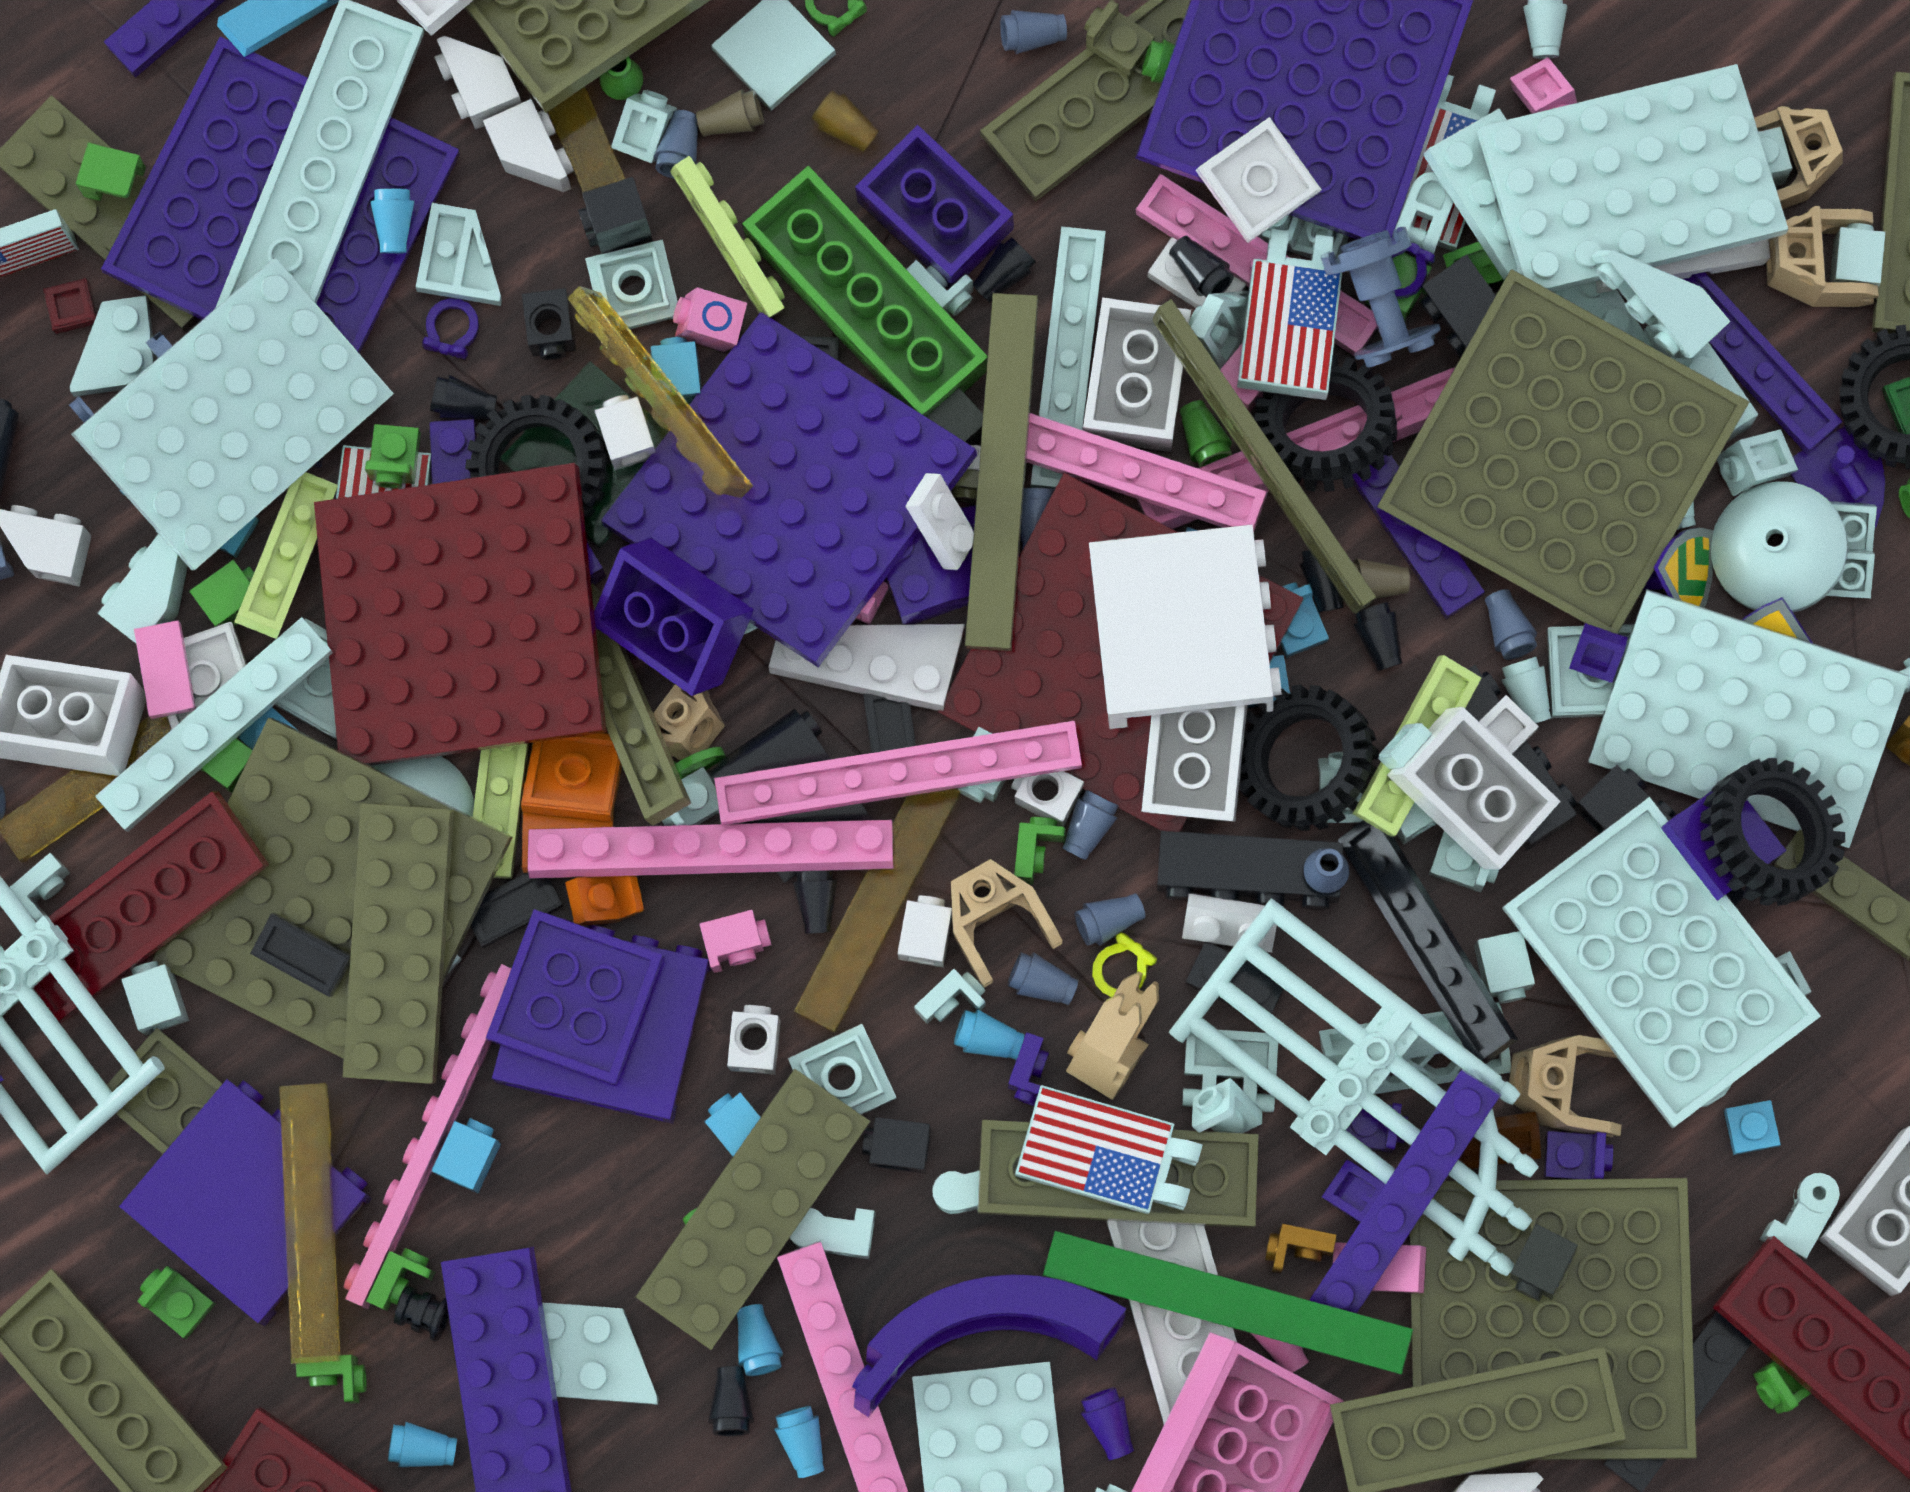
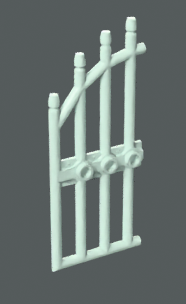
M0 876V906L22 934L6 951L0 945V1045L67 1133L49 1148L2 1084H0V1114L45 1174L48 1175L156 1078L165 1067L160 1059L152 1056L144 1064L64 960L74 950L67 942L68 938L60 927L54 925L47 915H44L35 922ZM50 972L130 1076L113 1092L33 987ZM18 1001L22 1003L98 1105L82 1120L79 1119L2 1017Z
M1270 898L1169 1031L1175 1039L1182 1043L1192 1032L1298 1115L1290 1128L1305 1141L1325 1155L1336 1145L1385 1184L1395 1171V1168L1346 1129L1360 1111L1364 1109L1410 1146L1412 1145L1421 1130L1374 1093L1391 1072L1437 1107L1446 1091L1402 1058L1418 1036L1461 1069H1464L1500 1093L1502 1101L1513 1105L1521 1095L1515 1086L1508 1081H1503L1502 1076L1272 898ZM1274 924L1382 1007L1366 1028L1358 1024L1258 946ZM1246 960L1354 1043L1338 1065L1230 982ZM1219 996L1326 1079L1310 1101L1203 1019V1016ZM1492 1108L1474 1136L1481 1142L1478 1175L1459 1160L1449 1173L1451 1178L1474 1195L1464 1221L1456 1217L1435 1199H1432L1423 1214L1455 1238L1447 1251L1457 1260L1462 1262L1470 1250L1484 1262H1489L1491 1267L1498 1273L1508 1276L1515 1264L1504 1253H1499L1495 1246L1478 1234L1489 1207L1501 1217H1506L1511 1225L1522 1231H1525L1533 1220L1520 1207L1516 1208L1511 1200L1496 1189L1498 1156L1508 1164L1512 1163L1517 1171L1530 1178L1539 1166L1527 1154H1522L1518 1147L1498 1132Z

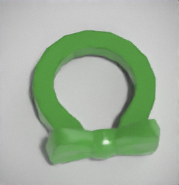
M805 0L806 11L810 18L819 25L828 27L829 35L835 37L844 27L852 24L856 18L867 12L866 4L862 0H848L849 11L837 18L818 11L814 5V0Z
M712 747L694 753L677 763L674 761V764L682 780L702 767L706 771L726 756L722 747Z

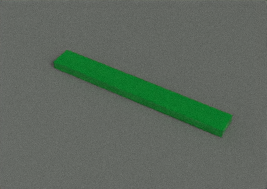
M1058 1231L1054 1232L1043 1276L1063 1280L1093 1290L1401 1375L1414 1331L1412 1328Z

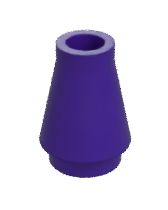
M1115 1387L1096 1392L1081 1400L1084 1411L1081 1414L1105 1450L1108 1460L1123 1457L1134 1451L1130 1438L1124 1396L1119 1397Z

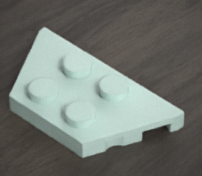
M542 1302L557 1397L658 1405V1394L653 1386L645 1366V1361L623 1308Z

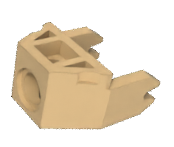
M1781 106L1776 110L1754 118L1758 132L1781 127L1783 137L1798 172L1796 179L1790 186L1777 190L1782 209L1808 200L1843 164V150L1827 110L1809 108L1794 110ZM1811 145H1817L1820 148L1817 150H1810L1807 147Z
M1814 206L1805 214L1787 219L1788 231L1785 235L1768 239L1770 259L1766 262L1768 286L1812 307H1860L1874 304V298L1879 297L1877 285L1853 282H1825L1822 234H1837L1840 227H1847L1851 223L1872 225L1873 212L1862 209H1820V206Z
M676 684L653 713L671 756L676 757L678 760L708 749L725 726L709 697L708 690L691 696Z
M990 859L951 881L954 938L983 988L992 984L993 979L975 948L974 930L975 927L1009 908L1018 905L1030 912L1052 949L1063 944L1062 938L1034 888ZM979 887H986L990 890L989 895L983 898L977 897L974 892Z
M1139 971L1123 979L1114 996L1103 1003L1087 1033L1081 1030L1067 1052L1073 1059L1066 1072L1112 1100L1123 1088L1149 1045L1137 1037L1159 1001L1158 982L1154 981L1145 991L1139 989L1143 975Z
M1575 1035L1552 1040L1512 1054L1509 1083L1515 1086L1521 1094L1514 1105L1524 1112L1536 1111L1539 1124L1582 1134L1603 1132L1606 1133V1137L1621 1135L1622 1125L1581 1117L1570 1110L1576 1056L1586 1053L1617 1058L1603 1039Z

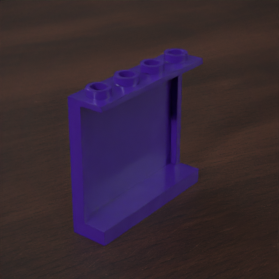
M594 925L588 926L589 929L614 937L615 931ZM638 935L632 936V940L629 943L663 954L664 959L617 1086L500 1045L492 1079L500 1085L674 1124L678 1107L676 1099L706 974L707 971L710 972L711 970L709 960L702 958L703 951L696 948L677 945L674 952L658 948L659 941Z
M226 1079L119 1207L254 1321L266 1326L277 1313L274 1308L360 1205L363 1202L368 1204L372 1198L363 1191L368 1183L353 1170L346 1167L341 1173L328 1162L333 1154L313 1137L306 1144L293 1132L298 1128V1125L279 1109L271 1115L260 1106L259 1103L264 1096L243 1080L236 1086L233 1082Z

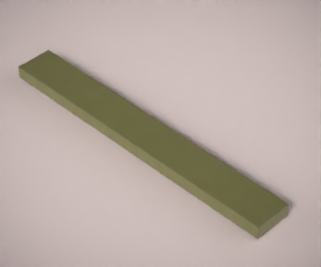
M993 293L965 640V647L967 649L1012 651L1039 302L1037 295Z
M1170 299L1159 306L1153 316V323L1352 613L1357 614L1369 606L1376 598L1375 594L1175 303Z

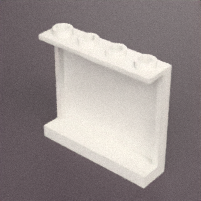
M1253 524L1089 543L1109 729L1127 727V718L1259 703H1266L1267 712L1273 711V696L1282 695L1279 667L1270 668L1268 653L1276 652L1274 625H1265L1263 610L1271 609L1268 582H1259L1258 567L1266 566L1263 539L1254 540Z

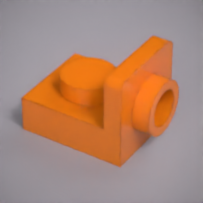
M637 876L576 877L565 882L575 924L583 926L617 923L643 912L644 907Z

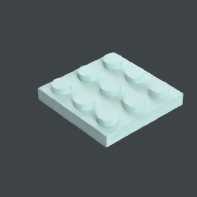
M1050 1362L912 1377L924 1492H1064Z

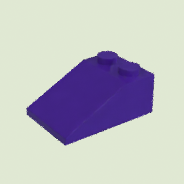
M976 505L961 508L974 530ZM921 532L918 534L885 578L902 625H914L968 606L973 546L958 570L943 569Z

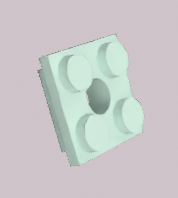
M663 239L585 258L604 335L673 319L678 300ZM630 276H638L645 281V286L637 295H626L620 290L624 279Z
M863 1024L788 1058L793 1070H798L861 1115L897 1099ZM845 1065L855 1072V1081L846 1090H837L829 1083V1075L837 1066Z

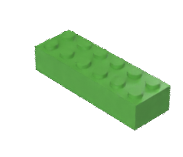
M809 165L742 223L745 239L749 238L759 254L887 391L925 417L958 388L964 393L987 372L988 356Z

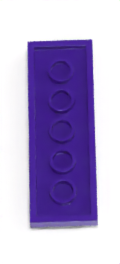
M534 1247L441 1262L476 1492H571Z

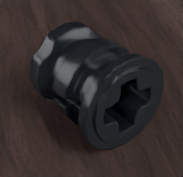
M409 1286L402 1293L394 1315L395 1324L400 1326L409 1324L412 1331L420 1334L424 1330L430 1332V1339L435 1342L442 1336L449 1321L446 1297L440 1302L436 1300L435 1294L424 1292L421 1295L417 1293L416 1288Z

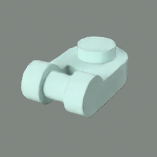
M1434 172L1424 173L1415 180L1395 228L1396 230L1398 227H1406L1411 243H1416L1420 248L1433 254L1453 206L1452 199ZM1415 215L1431 220L1428 232L1412 226Z

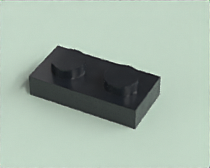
M1205 942L1185 984L1200 991L1229 952L1209 942ZM1245 961L1230 981L1271 1014L1284 988L1248 961ZM1220 996L1217 998V1000L1222 1001V1002H1224V1003L1230 1005V1004L1227 1003L1224 999H1222Z

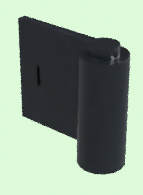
M793 709L708 768L706 773L715 785L714 778L831 759L816 738L822 731L808 711L800 715ZM860 803L742 823L872 820V818ZM796 871L777 872L784 883L797 875Z

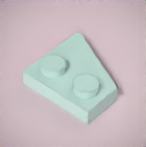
M432 203L416 282L417 292L501 306V294L476 210Z
M1249 291L1208 294L1203 305L1198 306L1190 318V327L1219 369L1234 354L1243 339Z
M146 296L103 301L101 303L70 384V392L74 397L122 390L156 361L154 353L145 343L153 337L150 305Z

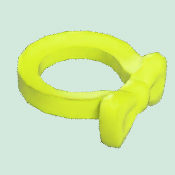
M1123 932L1116 935L1117 943L1104 948L1097 955L1093 963L1092 976L1095 984L1102 993L1110 997L1114 996L1117 989L1110 986L1102 974L1103 965L1108 957L1125 950L1133 952L1138 957L1137 972L1143 973L1139 989L1142 988L1147 978L1148 965L1153 966L1157 962V958L1153 954L1145 950L1140 943L1135 942Z

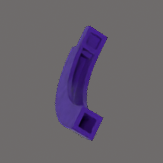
M1032 1275L988 1276L940 1289L900 1312L869 1342L866 1362L869 1364L861 1370L852 1386L855 1389L854 1408L869 1418L898 1379L921 1357L951 1340L984 1331L1019 1330L1039 1333L1070 1344L1097 1360L1123 1326L1126 1308L1106 1296L1083 1286L1059 1279Z

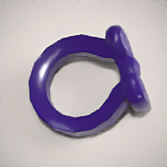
M1411 243L1410 247L1391 255L1394 258L1402 255L1404 252H1409L1416 256V279L1411 285L1394 290L1397 299L1409 298L1416 294L1425 283L1427 264L1432 265L1435 262V255L1420 248L1416 243Z
M448 298L439 301L430 309L426 317L428 337H424L422 340V347L427 351L439 352L442 355H451L465 360L468 356L466 348L474 342L479 333V320L474 308L461 299ZM459 309L469 318L470 323L467 333L453 345L440 342L435 329L438 316L445 310Z

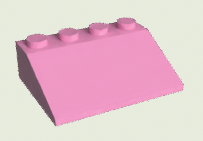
M1210 1332L1132 1492H1299L1333 1423L1330 1404L1340 1403L1344 1400L1245 1346Z

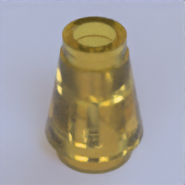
M833 90L823 100L811 118L819 124V130L855 148L857 147L862 152L868 148L879 132L844 93L839 96Z

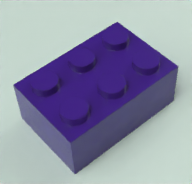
M918 125L855 186L857 202L927 268L929 266L935 268L946 280L949 288L965 274L968 275L1014 229L1013 213Z
M651 537L620 548L595 608L594 616L597 629L685 692L694 696L723 684L754 609Z

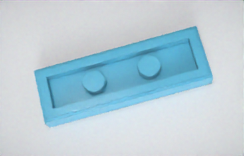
M247 0L220 16L217 27L239 52L246 57L336 4L339 0Z

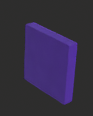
M1711 791L1665 823L1661 829L1718 901L1732 891L1727 884L1733 875L1728 872L1721 877L1718 876L1714 869L1723 864L1719 856L1708 860L1705 850L1715 845L1714 841H1702L1701 831L1710 826L1709 824L1701 823L1700 818L1701 813L1709 808L1703 804L1706 797L1713 793ZM1746 800L1741 812V825L1744 837L1753 852L1765 863L1770 864L1787 850L1749 801Z

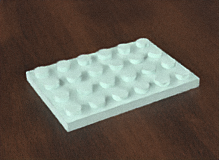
M1737 64L1480 126L1477 132L1518 271L1523 276L1552 292L1601 280L1596 272L1599 267L1591 258L1596 251L1614 250L1652 267L1782 236L1788 231L1787 222Z
M275 257L71 435L193 571L394 393Z
M1646 589L1588 762L1611 770L1616 765L1623 771L1629 768L1644 781L1701 799L1711 792V789L1723 778L1751 761L1760 759L1762 762L1767 758H1777V764H1780L1784 760L1794 762L1793 773L1802 767L1811 772L1806 781L1808 785L1818 779L1825 785L1818 793L1822 800L1830 795L1833 796L1837 804L1827 809L1829 815L1841 813L1843 823L1833 828V831L1845 832V842L1841 846L1849 848L1909 680V675ZM1758 794L1748 797L1747 800L1763 820L1796 831L1802 830L1794 814L1779 800L1767 795Z
M1649 797L1507 903L1502 909L1673 1129L1821 1016L1727 895L1718 901L1713 897L1661 829L1668 820Z

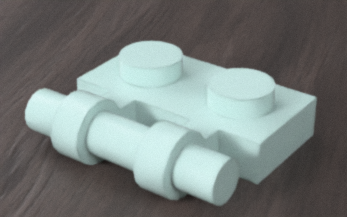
M1219 1030L1272 1073L1277 1074L1278 1042L1270 1035L1261 1032ZM1192 1032L1186 1038L1184 1075L1202 1076V1089L1183 1088V1107H1193V1096L1199 1094L1207 1087L1215 1086L1216 1078L1220 1077L1243 1079V1091L1263 1112H1274L1275 1097L1271 1094L1257 1093L1256 1082Z

